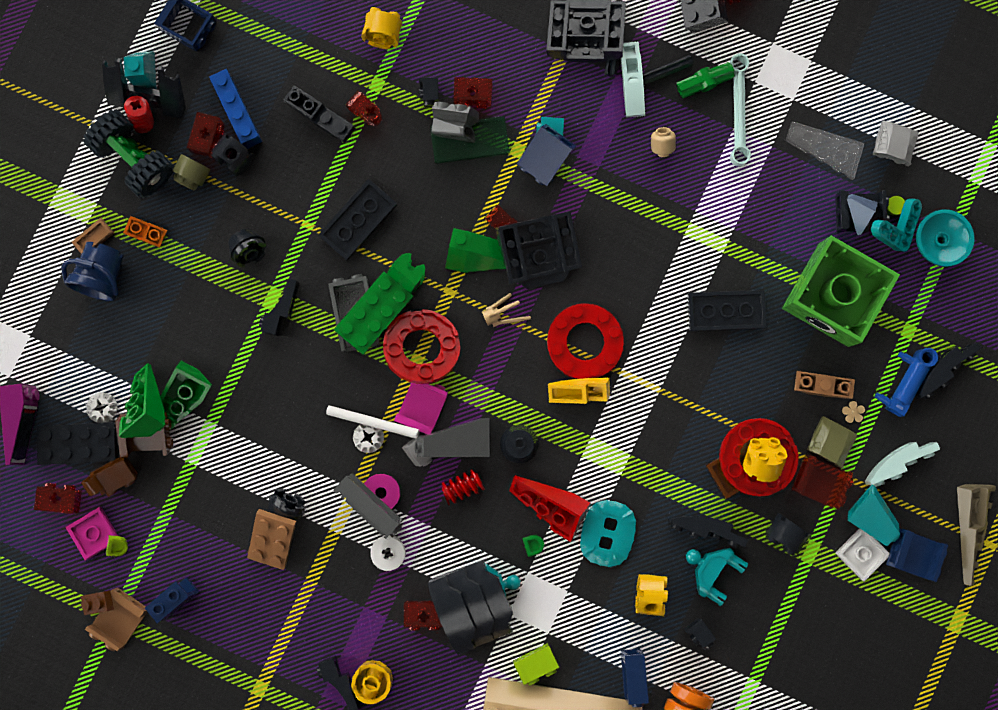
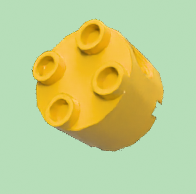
M372 7L365 16L366 22L361 35L362 40L365 42L367 39L369 41L368 44L376 48L390 49L391 46L396 48L399 44V33L402 27L400 14L397 12L388 13L381 11L379 8Z
M753 438L748 446L743 468L750 477L752 475L756 476L758 481H776L781 476L787 452L777 438Z
M638 575L635 601L636 613L656 616L665 615V604L663 602H667L668 590H664L667 586L666 576Z
M365 661L358 667L352 677L351 687L356 698L365 704H376L385 699L392 687V672L387 665L380 661Z

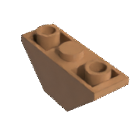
M796 371L794 390L823 397L853 399L855 379Z

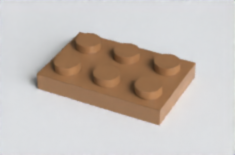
M259 509L255 517L247 558L284 570L288 561L296 521Z

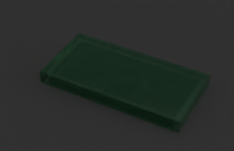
M505 116L479 119V122L472 126L475 134V143L437 137L431 132L435 164L510 154Z

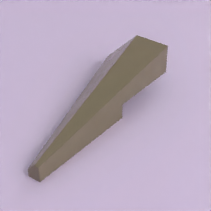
M965 484L957 487L963 581L965 585L973 586L975 583L973 581L974 569L978 568L979 565L976 562L977 552L982 551L988 525V509L992 507V503L989 502L990 494L996 490L994 485Z

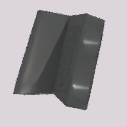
M435 102L432 107L434 117L432 134L437 137L475 143V134L472 126L479 122V112L466 105Z

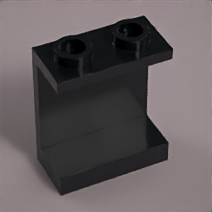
M882 190L878 194H854L878 202L876 211L863 232H871V227L875 220L890 222L889 215H887L889 197L886 196V190ZM839 191L835 195L836 232H856L847 201L848 195H851L848 194V191Z

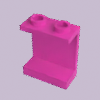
M411 383L394 421L419 429L420 432L425 434L432 433L448 396V392L445 391L446 388L435 384L433 387L429 384Z

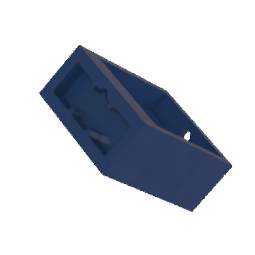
M168 0L154 24L163 33L197 52L199 48L205 45L209 32L215 29L216 19L213 14L189 0ZM182 6L205 19L193 41L188 40L169 28Z
M640 648L620 650L624 698L628 705H632V707H643L644 704L649 703L645 654Z

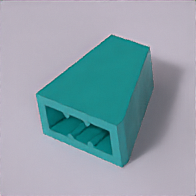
M154 51L137 52L124 57L125 77L132 85L157 89Z
M871 485L848 511V521L885 546H888L900 536L899 523L876 487Z

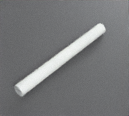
M330 405L326 410V414L415 439H417L420 430Z

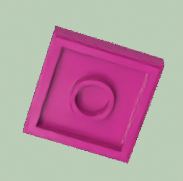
M98 507L66 527L85 561L107 548L109 535L118 536L102 507Z

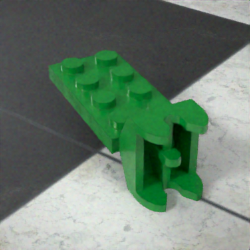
M411 253L401 255L391 265L388 273L383 272L334 328L338 335L362 355L369 350L414 297L412 293L424 281L425 265L411 266Z

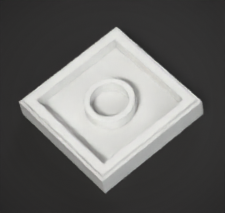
M860 528L835 552L863 582L869 578L890 554L875 538Z

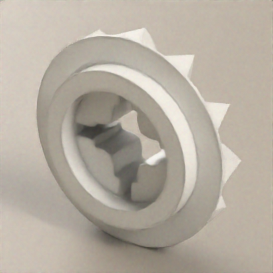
M96 393L89 397V401L86 404V413L91 420L97 423L109 422L117 413V402L108 393ZM99 402L102 405H108L106 406V408L103 409V413L101 411L94 410L97 407H99Z
M360 424L354 430L353 441L360 451L372 453L382 446L384 434L382 429ZM364 430L368 434L375 432L371 438L373 445L369 441L361 442L365 438Z

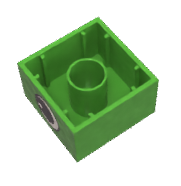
M831 235L817 245L782 309L850 347L863 342L900 274Z

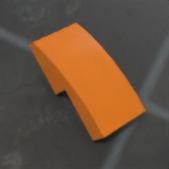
M130 216L123 234L160 248L167 230Z

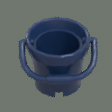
M86 242L80 258H70L62 264L61 270L64 284L83 295L104 301H114L115 297L119 294L116 282L124 255H119L120 251L99 243V246L96 248L92 247L94 242ZM71 263H75L76 266L73 273L67 276L66 267Z

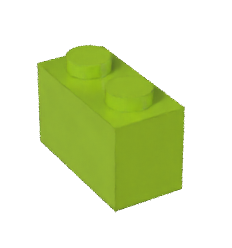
M548 643L513 660L523 685L527 683L528 685L535 684L539 681V677L553 675L557 672L556 669L559 668Z

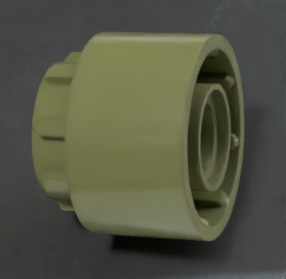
M181 154L172 170L175 172L173 180L194 191L198 185L203 186L211 169Z

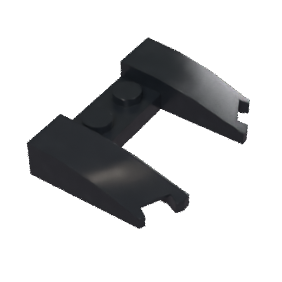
M121 58L115 59V66H108L107 61H103V82L108 105L124 108V103L128 98L141 96L147 100L150 107L162 109L163 115L182 119L186 105L180 75L177 74L175 79L168 77L164 74L165 68L159 66V90L127 84Z

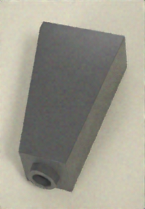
M489 418L472 420L417 437L414 447L417 457H490Z

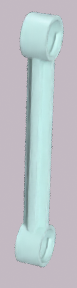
M738 53L729 62L732 64L735 74L733 78L735 148L730 154V161L733 165L741 167L751 157V152L746 147L745 71L749 66V59L746 55ZM738 59L745 68L742 70L736 69L733 66V60ZM739 150L747 159L744 162L737 161L734 158L735 151Z

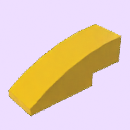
M583 378L549 383V403L587 404L588 401H608L610 397L609 378Z

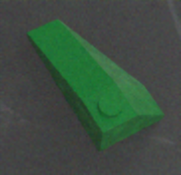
M453 228L446 269L463 273L506 269L501 247L497 239Z
M180 361L160 396L164 411L167 412L168 419L171 420V429L203 402L212 385L197 368L183 361Z
M147 363L134 376L130 388L132 396L129 402L125 404L127 413L120 420L119 437L121 438L151 437L157 431H161L165 425V411L152 367Z

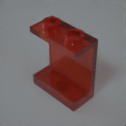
M805 455L791 491L829 507L840 509V506L842 507L846 501L845 493L847 488L849 489L853 483V473L819 461L812 455Z

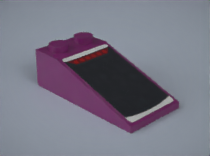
M27 384L0 386V412L5 465L25 464L38 400L40 398L36 386Z

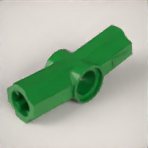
M729 62L711 69L710 67L702 68L693 76L677 82L678 92L682 99L700 91H709L716 87L717 84L733 79L735 77L734 68Z

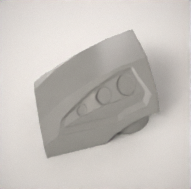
M882 121L876 137L873 155L879 158L886 157V159L894 160L897 164H905V166L909 167L919 132L892 122Z

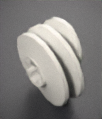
M389 535L386 539L382 536L372 545V562L381 570L392 571L398 568L405 559V546L396 536L392 538ZM388 548L393 553V556L390 555L389 558L385 557L386 553L383 552Z

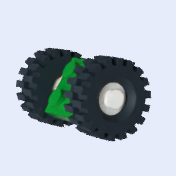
M110 110L108 114L105 112L101 118L98 117L95 123L92 122L91 127L86 130L87 134H84L85 139H83V142L96 156L105 158L106 155L110 156L112 152H117L133 168L129 170V175L125 177V185L138 198L145 199L147 196H152L173 175L174 165L160 151H152L148 155L137 147L138 144L129 137L134 129L133 124L119 110Z

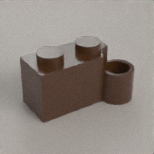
M119 457L92 471L89 477L85 478L81 484L89 496L100 492L101 495L106 494L109 497L115 494L120 487L132 485L135 482L137 471L128 457Z

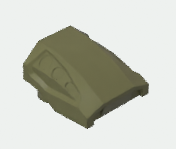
M822 416L813 433L807 451L818 454L820 457L827 459V461L838 465L837 467L843 468L857 434Z

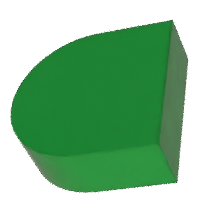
M530 535L522 538L528 557L539 554L544 549V541L540 536Z

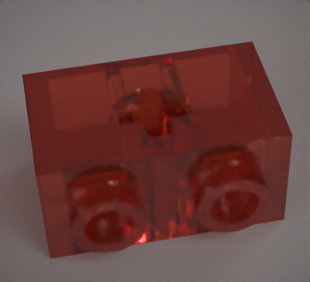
M454 77V105H471L481 109L491 106L492 79ZM471 91H475V96H471Z
M197 112L187 149L191 153L213 158L211 150L217 144L219 136L224 132L222 120L216 116Z
M44 483V486H37L34 510L69 514L79 513L82 490L76 489V486L64 485L63 488H58L55 483ZM56 495L61 497V500L56 499Z
M405 601L404 627H408V630L411 631L420 630V627H428V630H440L442 625L433 601ZM422 611H426V615H429L426 620L419 617Z

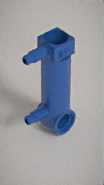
M932 348L920 349L914 353L913 357L902 351L898 353V357L910 364L891 398L878 392L874 395L878 401L886 405L885 409L898 417L905 416L931 367L938 361V354ZM923 354L928 356L927 363L922 359Z

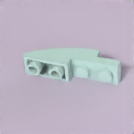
M639 42L624 43L621 66L626 117L645 116Z
M910 442L897 448L873 468L865 480L866 485L877 487L885 484L884 480L891 478V480L902 477V473L908 471L906 466L916 463L918 458L923 457L926 459L934 456V452L940 450L938 443L931 442L918 447L917 442Z

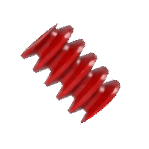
M141 96L128 98L124 103V110L128 120L133 124L136 132L147 133L154 126V118L149 103Z
M472 469L470 470V476L466 473H463V479L456 476L455 483L449 479V486L442 482V491L449 506L450 499L457 503V496L464 500V493L470 497L471 490L475 494L478 493V487L483 491L485 490L478 473H475Z

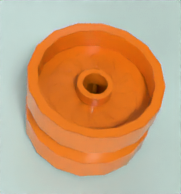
M673 682L670 692L677 699H667L664 710H709L712 708L715 699L694 687Z

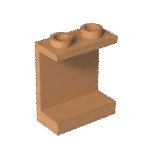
M115 588L111 590L114 610L99 613L93 624L85 629L89 632L91 638L101 640L105 643V647L111 651H119L125 647L147 614L145 605L121 589Z

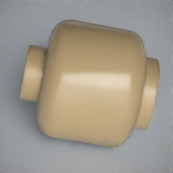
M661 127L652 133L651 150L653 153L658 154L659 157H667L675 151L676 135L671 129Z

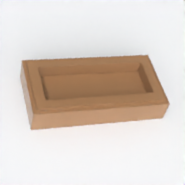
M100 218L75 238L72 244L82 254L86 242H94L92 247L97 248L99 243L105 242L114 232Z

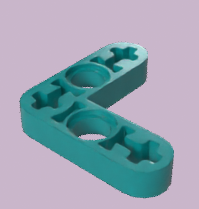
M907 199L905 201L897 227L886 220H875L871 227L872 235L895 251H907L921 213V201L919 199Z

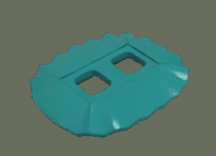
M604 500L596 502L589 509L582 527L580 548L583 556L592 563L607 567L620 565L626 560L636 531V519L633 511L626 505L616 501ZM606 518L617 520V526L614 531L604 528ZM602 536L613 540L609 550L599 547Z

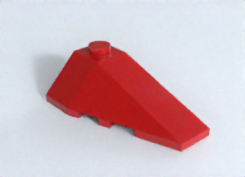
M516 475L509 490L526 507L530 506L537 512L536 516L540 520L543 518L551 525L549 528L554 533L570 542L586 517L591 504L574 493Z

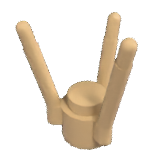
M511 293L493 305L486 307L485 311H482L487 325L493 324V327L530 320L531 317L526 316L498 321L501 318L499 313L520 304L519 301H516L500 309L496 308L512 296Z

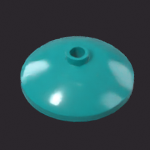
M938 210L930 213L920 222L916 232V243L920 253L927 261L937 266L949 267L961 263L969 256L974 246V232L969 221L960 213L952 210ZM938 238L943 240L942 244L938 242Z

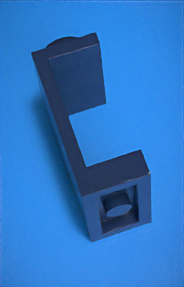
M545 124L540 127L517 162V165L520 166L524 173L534 176L539 184L548 186L554 180L553 177L568 155L574 151L576 145Z
M899 528L900 536L892 544L886 565L937 582L941 575L943 561L947 556L948 545Z
M186 577L180 583L175 581L147 605L145 609L156 623L170 618L200 591Z

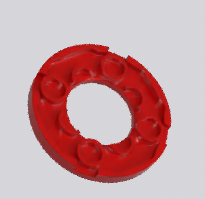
M587 303L570 306L559 313L552 322L547 337V348L554 365L565 375L576 379L599 378L608 373L619 361L624 344L622 329L616 318L606 309ZM580 323L595 325L604 337V346L601 353L591 360H581L574 357L567 347L569 331Z
M422 309V311H408L398 316L388 326L383 340L384 358L389 368L405 381L415 384L437 382L446 377L458 361L460 354L459 335L454 325L437 312ZM426 330L438 338L441 345L440 353L434 361L416 364L405 356L403 342L411 332Z
M762 418L745 420L735 425L724 437L719 453L721 470L727 481L738 491L751 496H769L784 489L793 479L798 466V449L790 436L791 434L780 424ZM774 437L785 448L787 458L781 476L776 481L761 482L756 480V476L750 477L745 472L740 462V451L743 445L753 438L769 439Z

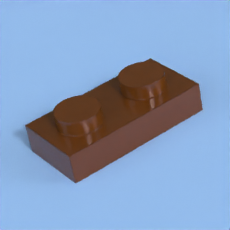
M110 590L81 596V607L84 615L114 610Z

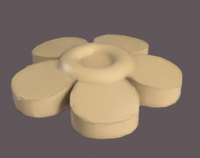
M851 401L849 407H843L842 413L847 415L845 417L847 422L852 423L854 419L856 422L863 420V416L860 414L865 412V408L862 405L857 407V402Z

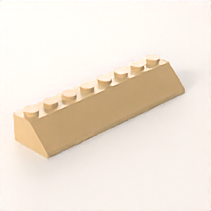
M488 677L483 710H642V707H632V705H628L625 699L535 684L528 685V683L523 685L522 682Z

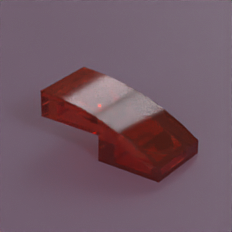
M495 205L484 217L494 229L518 223L499 205Z

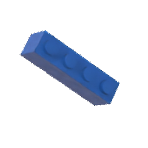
M224 69L209 76L240 143L248 149L263 142L228 70Z

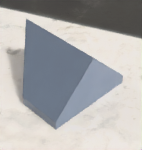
M851 194L848 195L847 201L856 233L861 235L874 215L878 202Z

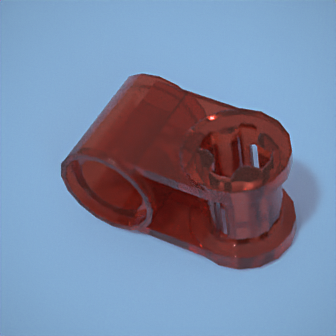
M357 90L345 104L353 114L359 116L367 124L375 126L381 122L382 116L377 105Z

